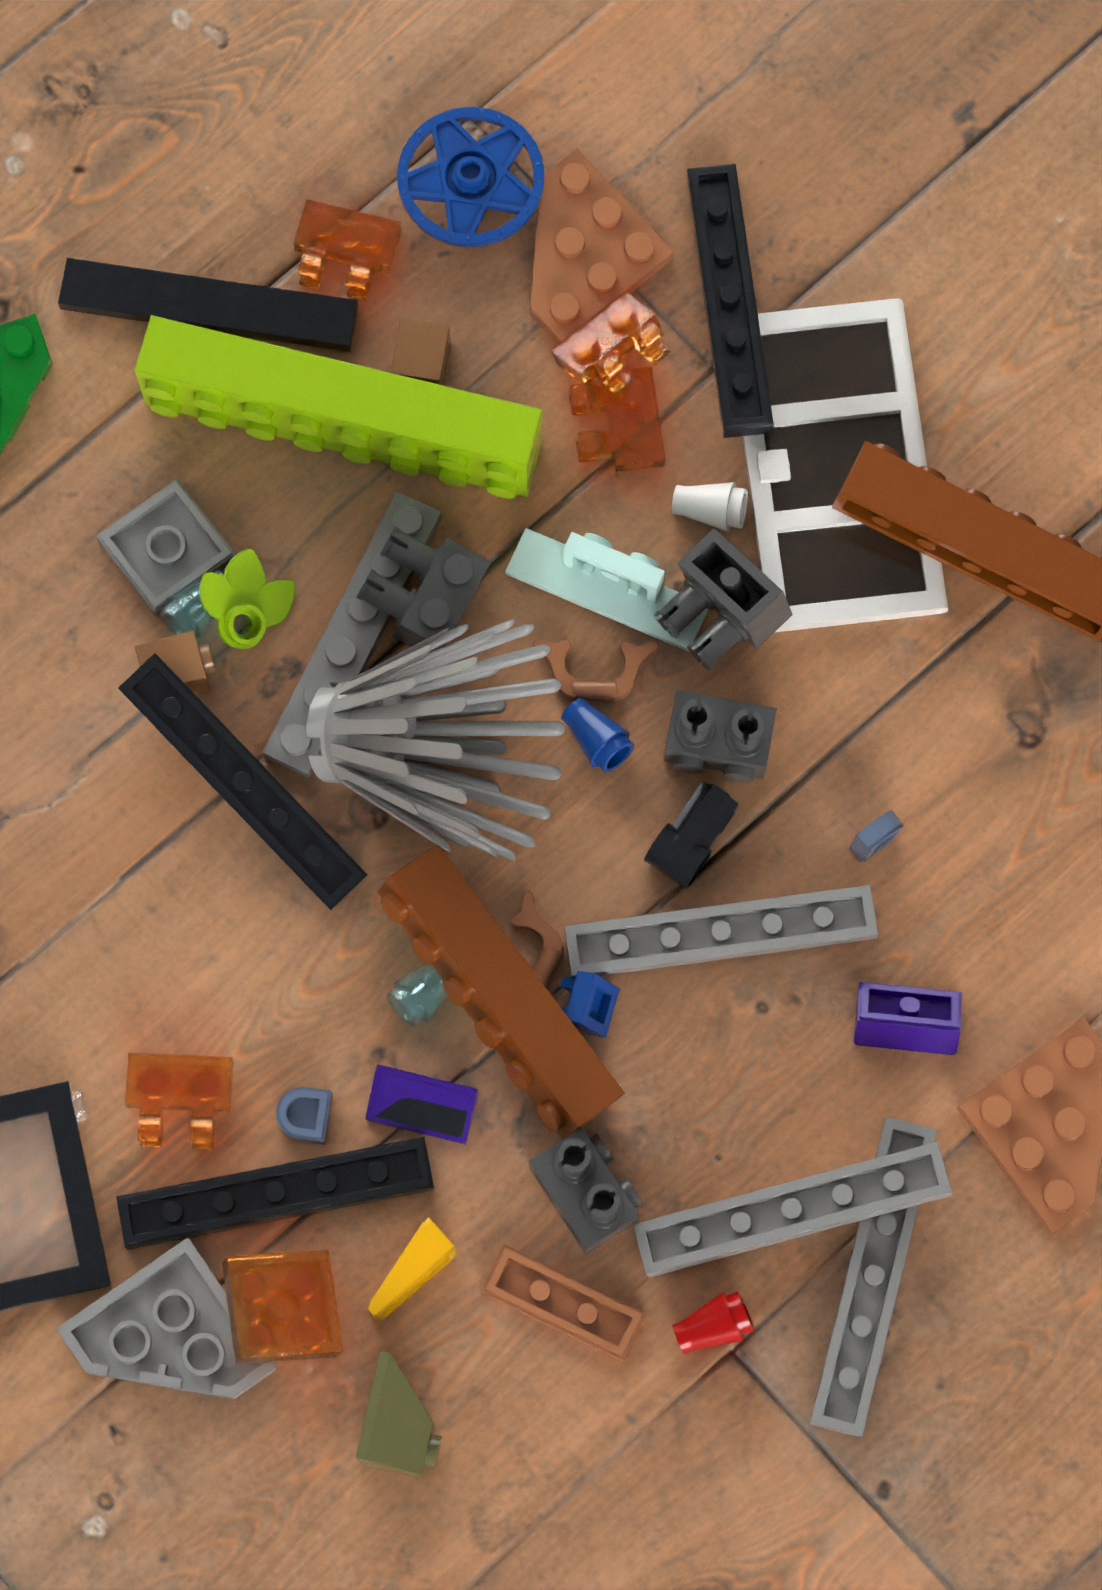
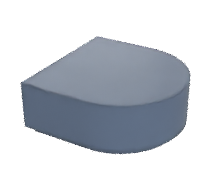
M890 810L857 833L849 849L860 862L862 860L865 862L891 842L903 830L904 824Z
M298 1087L285 1093L276 1109L277 1121L284 1134L296 1141L325 1144L333 1095L332 1091Z

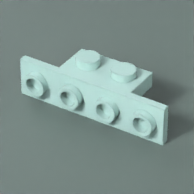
M525 528L505 571L506 575L690 652L687 646L695 641L709 609L706 608L679 633L677 638H673L668 633L669 629L665 631L656 621L653 614L661 610L679 592L663 586L665 571L658 568L659 564L654 559L637 552H632L630 556L612 549L613 545L608 540L593 533H585L583 537L571 532L567 543L563 544Z

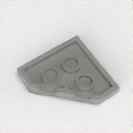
M188 1237L56 1328L84 1371L91 1375L235 1400L278 1369Z

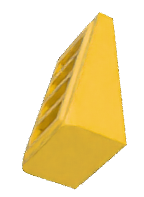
M429 1217L421 1224L370 1301L367 1309L376 1322H382L456 1257L455 1246Z

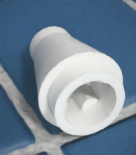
M735 482L694 486L676 485L672 500L673 515L685 516L729 532L731 527L742 528L744 525L748 505V491L745 488H737Z

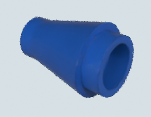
M579 698L572 702L562 713L561 719L571 730L592 767H600L604 772H610L620 766L632 753L634 744L629 739L630 732L590 706L584 698Z

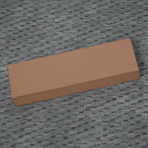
M505 1244L481 1291L482 1294L624 1362L646 1316L645 1312Z

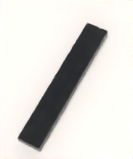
M736 164L687 169V182L723 438L773 433L774 423Z
M67 258L58 301L60 310L149 322L151 315L232 335L351 352L359 307L358 300L73 258Z
M156 653L118 687L131 703L330 910L367 876L366 872Z
M425 1137L116 1196L124 1246L129 1250L435 1189Z

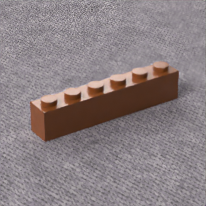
M867 441L864 442L831 508L1102 642V556L1098 557L1082 549L1081 544L1070 536L1064 534L1054 535L1036 526V522L1024 513L1017 511L1008 512L992 504L989 497L974 489L963 490L947 482L945 476L936 469L927 466L917 467L901 459V455L887 445H873Z
M436 844L389 876L377 892L381 897V904L385 913L393 922L400 923L412 938V946L417 956L425 964L433 966L443 980V987L447 996L454 1004L465 1009L475 1023L474 1028L479 1039L487 1047L495 1049L506 1064L505 1069L512 1083L517 1088L528 1093L537 1105V1113L540 1120L550 1131L557 1132L560 1138L564 1139L609 1108L625 1094L440 846Z

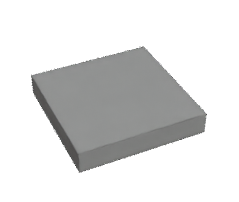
M175 479L96 536L98 542L156 617L200 586L203 573L213 572L218 574L226 568L229 561L236 555L178 479Z

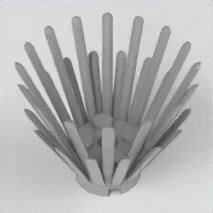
M511 619L429 653L431 650L465 633L468 624H464L448 631L449 627L347 682H329L332 687H320L313 698L308 713L306 738L320 739L322 754L308 755L313 771L325 783L345 785L447 851H451L449 844L421 824L461 846H469L471 844L496 858L498 854L509 860L516 861V855L513 851L480 835L476 827L525 847H534L536 845L531 836L488 819L480 813L451 801L465 804L467 798L539 819L550 818L551 810L544 805L499 793V785L492 780L417 761L546 780H558L562 775V771L557 766L478 755L503 754L507 748L502 741L450 736H560L565 732V725L560 721L426 720L502 713L506 709V703L503 700L554 693L560 690L561 682L557 679H546L412 699L405 698L493 676L499 669L543 658L548 655L551 648L543 644L478 661L477 657H471L454 662L526 636L534 629V624H525L500 633L512 627L515 619Z

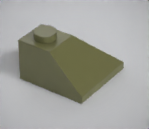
M380 1351L355 1458L363 1465L423 1478L426 1466L436 1467L442 1436L433 1435L435 1425L392 1354Z

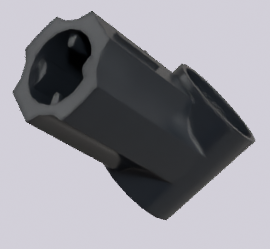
M702 780L673 824L668 823L659 833L648 850L644 861L688 889L703 869L712 851L710 848L724 831V828L738 809L739 804L727 792L715 784H709Z

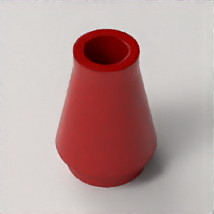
M723 1291L684 1320L672 1325L676 1339L684 1354L693 1350L744 1341V1335L755 1330L739 1291L730 1295H726Z

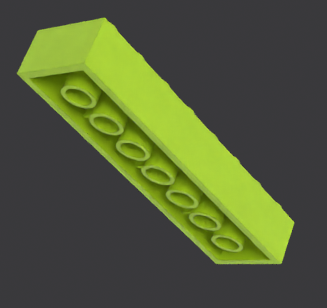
M153 315L150 317L134 370L145 405L150 406V409L159 415L178 417L179 413L197 417L200 423L216 429H225L227 425L246 429V433L250 436L266 441H272L276 436L292 440L294 445L310 452H321L323 448L341 452L344 458L355 463L369 464L371 460L390 464V468L405 475L416 476L420 471L436 475L441 482L454 487H466L467 483L485 487L488 493L504 499H514L516 495L528 498L543 443L542 409Z

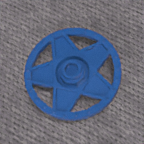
M482 107L455 108L428 119L408 139L398 163V190L402 204L409 217L429 236L446 244L459 247L488 246L514 235L534 215L544 189L543 159L532 136L511 117ZM458 121H484L502 128L476 141ZM432 133L438 160L408 172L415 151L426 137ZM523 147L527 150L533 167L532 190L509 172ZM413 200L445 203L448 230L441 228L426 218ZM487 209L517 215L500 228L476 234Z

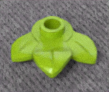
M249 548L239 552L229 561L223 576L213 572L203 573L199 596L204 610L217 620V631L221 640L232 648L248 649L260 642L266 627L274 626L285 620L294 601L295 582L283 579L266 582L261 562L255 551ZM238 615H242L246 622L244 630L240 633L236 632L233 626L234 619Z

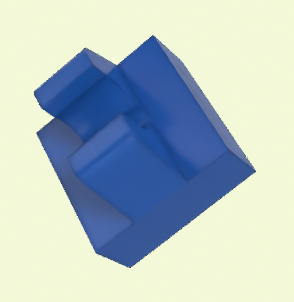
M577 971L576 977L562 979L560 987L571 993L568 1006L565 1008L561 1007L576 1028L588 1035L606 1038L620 989L595 973Z

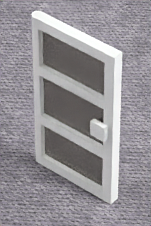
M895 298L758 313L774 429L773 433L742 436L760 570L784 592L793 614L775 632L935 615L947 612L948 603L941 562L831 508L865 441L873 445H887L895 449L901 455V459L917 467L927 466L903 300Z

